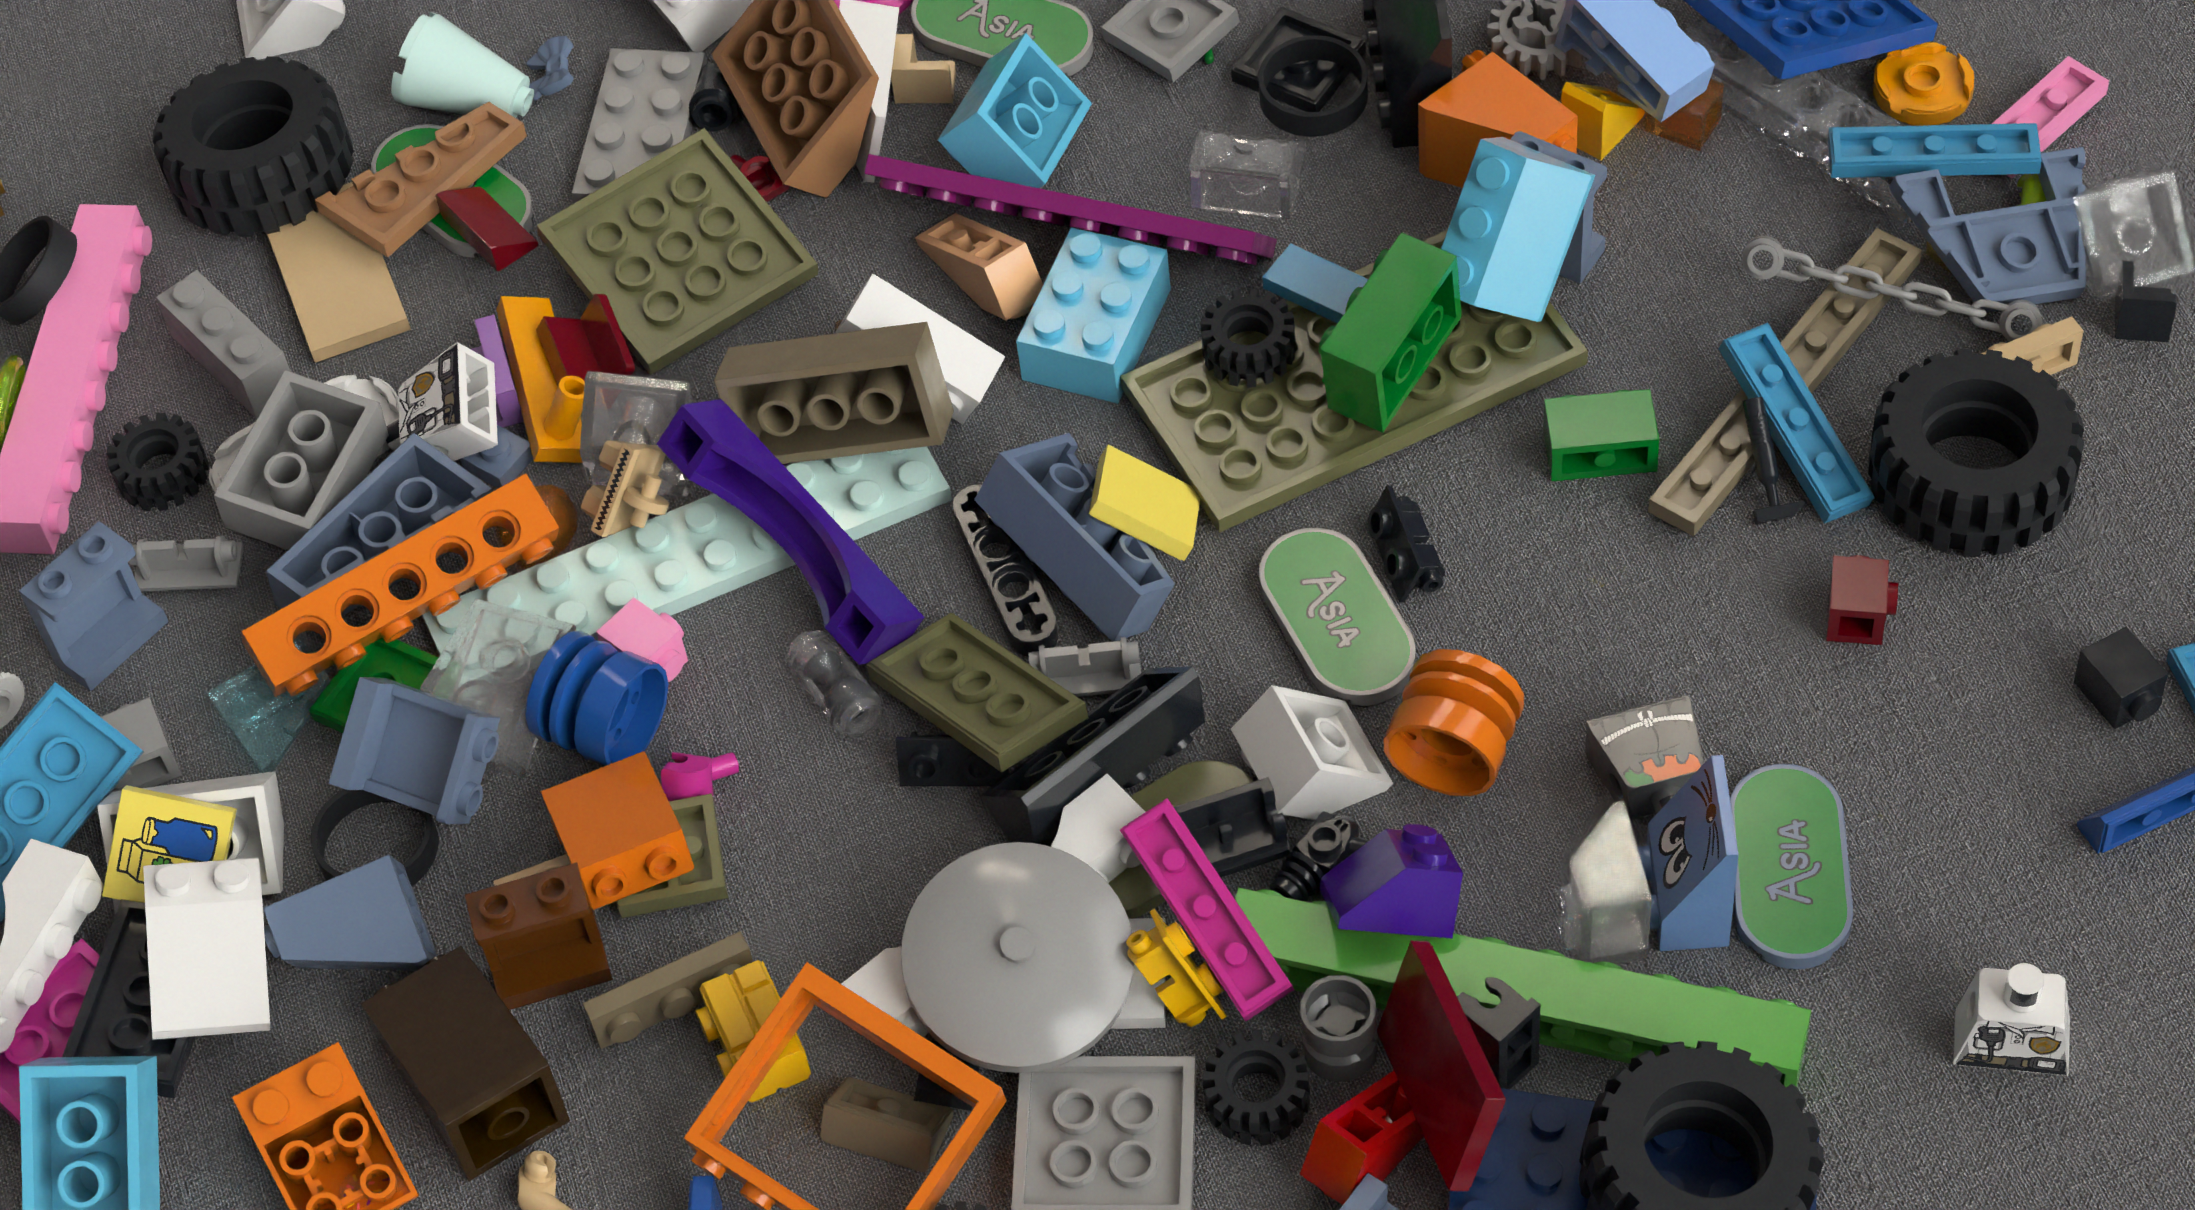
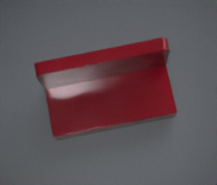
M594 294L580 319L544 316L536 332L557 385L565 376L580 377L587 382L590 388L584 407L611 409L633 374L635 364L607 295Z

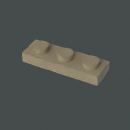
M741 931L582 1003L600 1049L614 1043L630 1041L642 1030L666 1019H676L686 1015L694 1006L703 1003L699 990L702 983L725 973L731 975L735 969L752 963L753 959L750 948Z

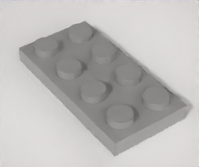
M611 48L572 189L574 203L691 135L694 119L689 113V102L701 78V71L707 65L705 53Z

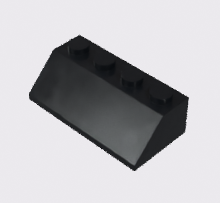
M1194 667L1147 668L1089 712V718L1052 740L981 794L980 798L1009 842L1035 843L1051 847L1058 832L1063 808L1105 774H1108L1120 787L1127 789L1149 776L1152 771L1149 765L1163 754L1166 757L1172 756L1187 747L1193 741L1190 733L1205 723L1200 680Z

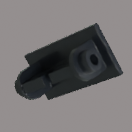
M1387 485L1375 507L1369 513L1367 519L1368 530L1371 537L1375 539L1383 559L1386 577L1391 580L1399 602H1405L1413 587H1422L1426 592H1434L1440 589L1444 584L1445 569L1439 560L1434 545L1415 544L1427 543L1430 537L1418 503L1411 501L1408 496L1396 498L1392 485Z
M917 731L911 732L910 737H896L900 786H993L1010 773L1009 768L1000 772L949 735H919Z

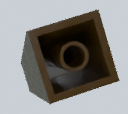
M462 946L447 954L433 957L423 968L397 983L383 986L373 997L361 1003L374 1035L468 1181L478 1177L570 1122L548 1062Z

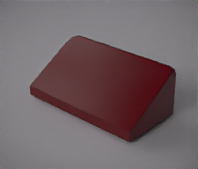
M481 186L442 191L435 195L442 218L497 272L539 246L537 240Z

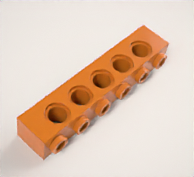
M525 473L241 631L242 643L275 697L288 691L291 697L298 695L315 685L319 681L316 674L335 664L340 670L363 658L367 654L364 647L383 637L385 642L389 643L402 637L414 628L411 621L428 611L433 616H438L450 610L461 601L459 594L477 584L480 590H484L506 577L508 573L505 568L517 561L524 559L526 564H530L544 557L554 549L551 542L556 540L559 526ZM499 526L508 530L513 540L505 547H493L485 541L483 533L490 527ZM453 552L459 554L465 560L466 567L458 573L449 574L443 572L438 567L436 560L444 553ZM406 578L414 581L420 591L410 600H400L391 594L389 586L397 579ZM356 604L365 606L373 617L364 626H350L341 616L347 607ZM314 631L323 637L325 644L318 652L307 654L299 651L293 642L300 633Z

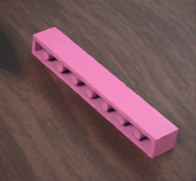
M79 204L71 232L77 238L76 255L63 284L47 305L0 453V553L55 554L60 534L66 533L68 529L69 504L73 492H78L81 485V465L85 452L90 451L93 445V425L97 411H102L106 401L105 385L109 372L114 371L117 365V345L121 332H126L128 329L129 305L132 295L138 293L140 289L141 265L144 256H148L152 249L151 229L149 226L144 225L137 205Z

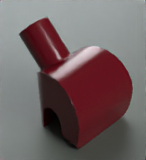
M739 155L730 157L732 162L766 202L790 189V186L783 184L779 175L773 170L768 157L755 156L748 161Z

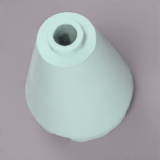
M429 12L430 16L422 14L410 29L398 55L406 59L403 74L395 71L393 73L391 94L394 101L407 106L464 115L490 102L515 118L518 115H526L534 97V89L529 88L530 79L528 76L440 14Z

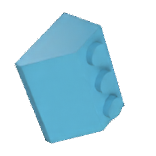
M1025 33L985 63L938 138V141L946 148L949 155L958 161L971 175L1040 188L1048 181L1092 103L1029 35Z
M1505 137L1480 139L1441 247L1442 250L1457 256L1460 300L1476 307L1541 322L1595 175Z

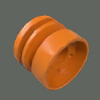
M1437 649L1422 654L1412 668L1410 681L1403 690V702L1395 710L1384 736V753L1392 766L1401 774L1428 790L1450 796H1474L1484 793L1495 783L1506 754V743L1513 736L1515 723L1520 718L1524 708V693L1516 679L1507 671L1480 655L1451 649Z

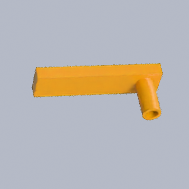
M501 296L496 311L534 462L584 463L589 447L580 416L590 388L586 381L577 376H565L557 385L536 332L544 316L554 317L550 298Z

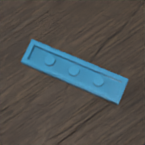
M2037 123L1829 127L1827 141L1831 178L1894 177L1939 169L1941 176L2040 174L2042 160Z
M1766 323L1724 339L1718 350L1748 399L1763 397L1771 437L1823 523H1828L1869 506L1874 499L1873 493L1770 325Z

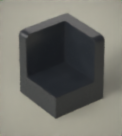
M2122 260L2115 294V339L2169 342L2177 306V296L2171 293L2170 288L2134 286V261Z

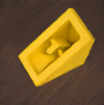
M1565 82L1562 89L1561 104L1578 116L1577 148L1600 161L1645 114V110L1606 87Z

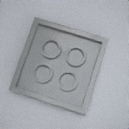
M1078 1056L1050 1069L1019 1073L1011 1210H1193L1196 1057Z

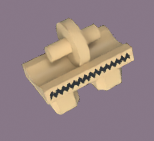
M608 440L604 443L599 461L600 466L612 472L607 487L605 485H593L588 489L580 507L594 520L591 527L592 532L601 537H608V535L615 534L632 526L644 528L649 513L655 515L666 514L669 502L657 494L662 482V478L658 475L666 454L658 446L631 444Z

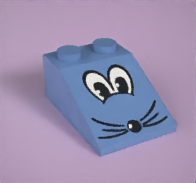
M1723 755L1711 756L1650 820L1647 830V845L1637 846L1640 881L1650 880L1652 894L1644 895L1643 899L1645 925L1647 930H1657L1659 951L1729 947L1739 854Z

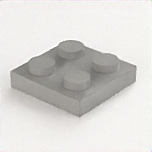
M1131 0L1101 27L1106 42L1169 81L1175 82L1238 25L1240 21L1237 9L1222 0Z

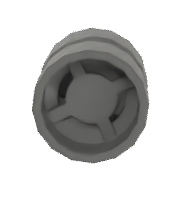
M1330 975L1315 981L1306 989L1300 1001L1302 1050L1308 1068L1319 1077L1332 1082H1348L1361 1077L1372 1067L1377 1057L1376 1001L1371 990L1360 980L1346 975Z

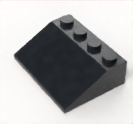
M1361 0L1363 20H1372L1373 22L1372 27L1366 28L1369 57L1378 56L1379 62L1372 63L1375 93L1384 92L1385 96L1384 99H1378L1380 128H1390L1393 148L1419 146L1418 104L1452 80V36L1445 0Z

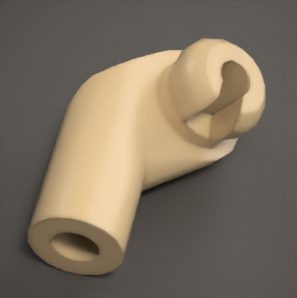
M534 1151L525 1157L524 1164L520 1167L518 1173V1205L522 1210H573L556 1198V1161L552 1155L545 1151Z

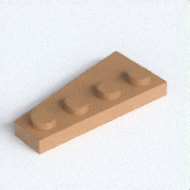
M487 102L435 131L436 139L430 143L419 147L410 145L394 154L396 162L375 174L368 169L351 179L353 186L336 196L329 191L316 198L315 202L318 211L369 246L389 257L440 212L435 197L437 193L468 188L526 138L527 134L524 123L494 104Z

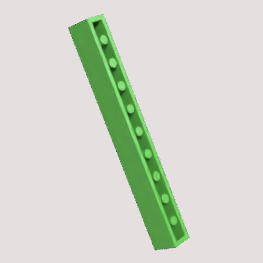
M1238 888L1235 897L1236 902L1295 991L1305 992L1315 981L1330 975H1346L1358 979L1366 985L1374 996L1376 1008L1384 1010L1410 941H1430L1456 996L1464 992L1476 998L1481 1006L1494 1008L1501 1001L1498 996L1490 994L1485 987V979L1487 977H1494L1504 981L1527 1001L1532 997L1540 1003L1539 1044L1630 1064L1631 1058L1646 1050H1652L1655 1056H1659L1663 1044L1681 1041L1684 1042L1685 1049H1694L1698 1041L1717 1042V1050L1732 1053L1734 1047L1751 1053L1749 1060L1761 1067L1765 1062H1768L1782 1072L1780 1082L1785 1087L1791 1084L1797 1087L1808 1038L1811 1010L1798 1007L1790 1001L1784 999L1763 1000L1744 996L1722 986L1707 988L1688 984L1667 974H1654L1651 976L1627 971L1610 962L1590 963L1571 959L1549 949L1534 951L1515 947L1493 937L1478 939L1453 933V939L1338 929L1325 901L1309 903L1286 898L1273 890L1260 889L1253 891Z

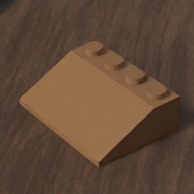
M754 0L711 55L782 183L827 198L856 163L879 77L834 0Z

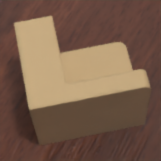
M896 34L891 72L895 104L953 103L956 78L955 62L917 61L913 34Z

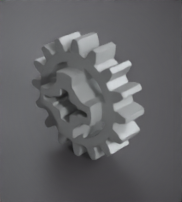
M1500 0V10L1492 9L1490 11V23L1487 24V44L1491 45V52L1493 51L1500 58L1502 57L1512 67H1520V73L1524 76H1527L1530 71H1537L1540 80H1545L1549 70H1554L1559 76H1564L1567 64L1576 68L1582 66V55L1571 48L1564 53L1554 46L1566 0Z

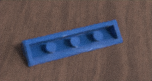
M2195 766L2077 821L2078 829L2096 853L2099 854L2194 811Z

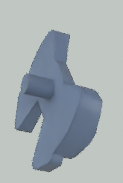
M557 36L548 39L538 48V52L527 61V65L532 70L546 69L545 76L529 85V88L534 89V101H537L542 94L547 96L557 93L573 82L574 78L568 72L567 59L573 48V43L567 36Z

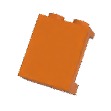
M645 751L540 791L560 845H563L570 864L576 862L578 864L593 910L694 869L682 828Z

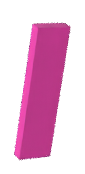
M1168 798L1119 829L1245 1022L1294 990L1292 984Z

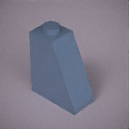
M390 855L263 908L269 925L264 927V935L270 952L275 958L281 957V960L297 968L418 971L430 959L437 956L405 867Z

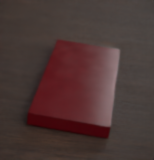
M1411 940L1378 1025L1377 1033L1448 1190L1469 1191L1506 1098L1430 941Z

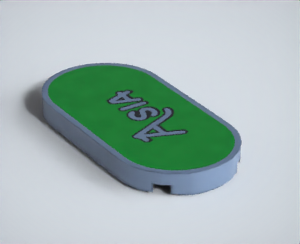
M1793 764L1764 766L1747 774L1736 785L1730 797L1739 854L1734 893L1735 924L1737 932L1749 949L1752 946L1755 951L1762 954V959L1766 962L1786 969L1812 968L1832 958V953L1837 951L1841 945L1843 947L1851 932L1853 903L1843 805L1833 785L1811 769Z

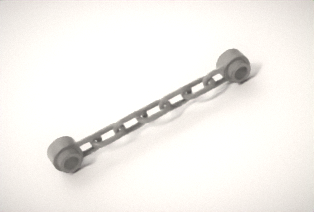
M1758 236L1750 240L1745 246L1742 255L1744 269L1750 276L1756 279L1766 280L1776 276L1796 282H1803L1813 276L1831 281L1833 287L1841 293L1864 299L1875 298L1880 293L1898 297L1905 308L1932 316L1944 315L1949 310L1969 315L1970 321L1974 325L2000 332L2008 341H2013L2030 334L2037 327L2043 325L2040 310L2035 304L2027 300H2014L2004 304L1988 299H1980L1970 305L1952 300L1948 291L1939 287L1911 282L1902 288L1883 283L1882 277L1871 270L1851 265H1842L1835 270L1815 266L1813 260L1808 255L1783 249L1781 243L1770 236ZM1757 251H1769L1773 256V263L1766 268L1758 267L1753 261V256ZM1785 257L1804 262L1805 264H1799L1797 267L1798 271L1803 274L1781 270ZM1843 273L1873 279L1874 281L1866 283V287L1871 291L1842 285L1841 283H1846L1849 280L1848 276ZM1912 290L1941 296L1942 298H1937L1934 302L1940 308H1933L1909 301L1917 298V293ZM1981 307L2001 311L1999 324L1979 319L1978 317L1986 316V311ZM2020 314L2026 315L2031 319L2030 328L2024 332H2017L2011 327L2012 319Z

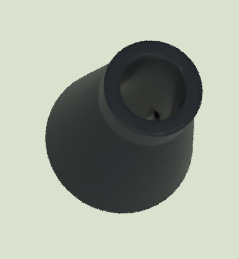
M716 62L705 65L701 71V78L689 102V113L700 128H705L707 131H720L725 129L735 119L738 108L735 96Z

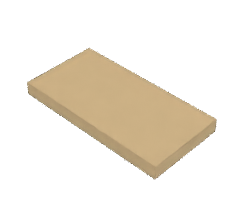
M353 183L344 184L337 194L352 187ZM314 210L306 215L305 221L295 226L292 223L280 226V231L267 234L315 363L411 330L382 253Z

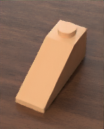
M957 213L915 237L918 246L983 310L1004 320L1016 319L1031 311L1043 283L1025 242Z

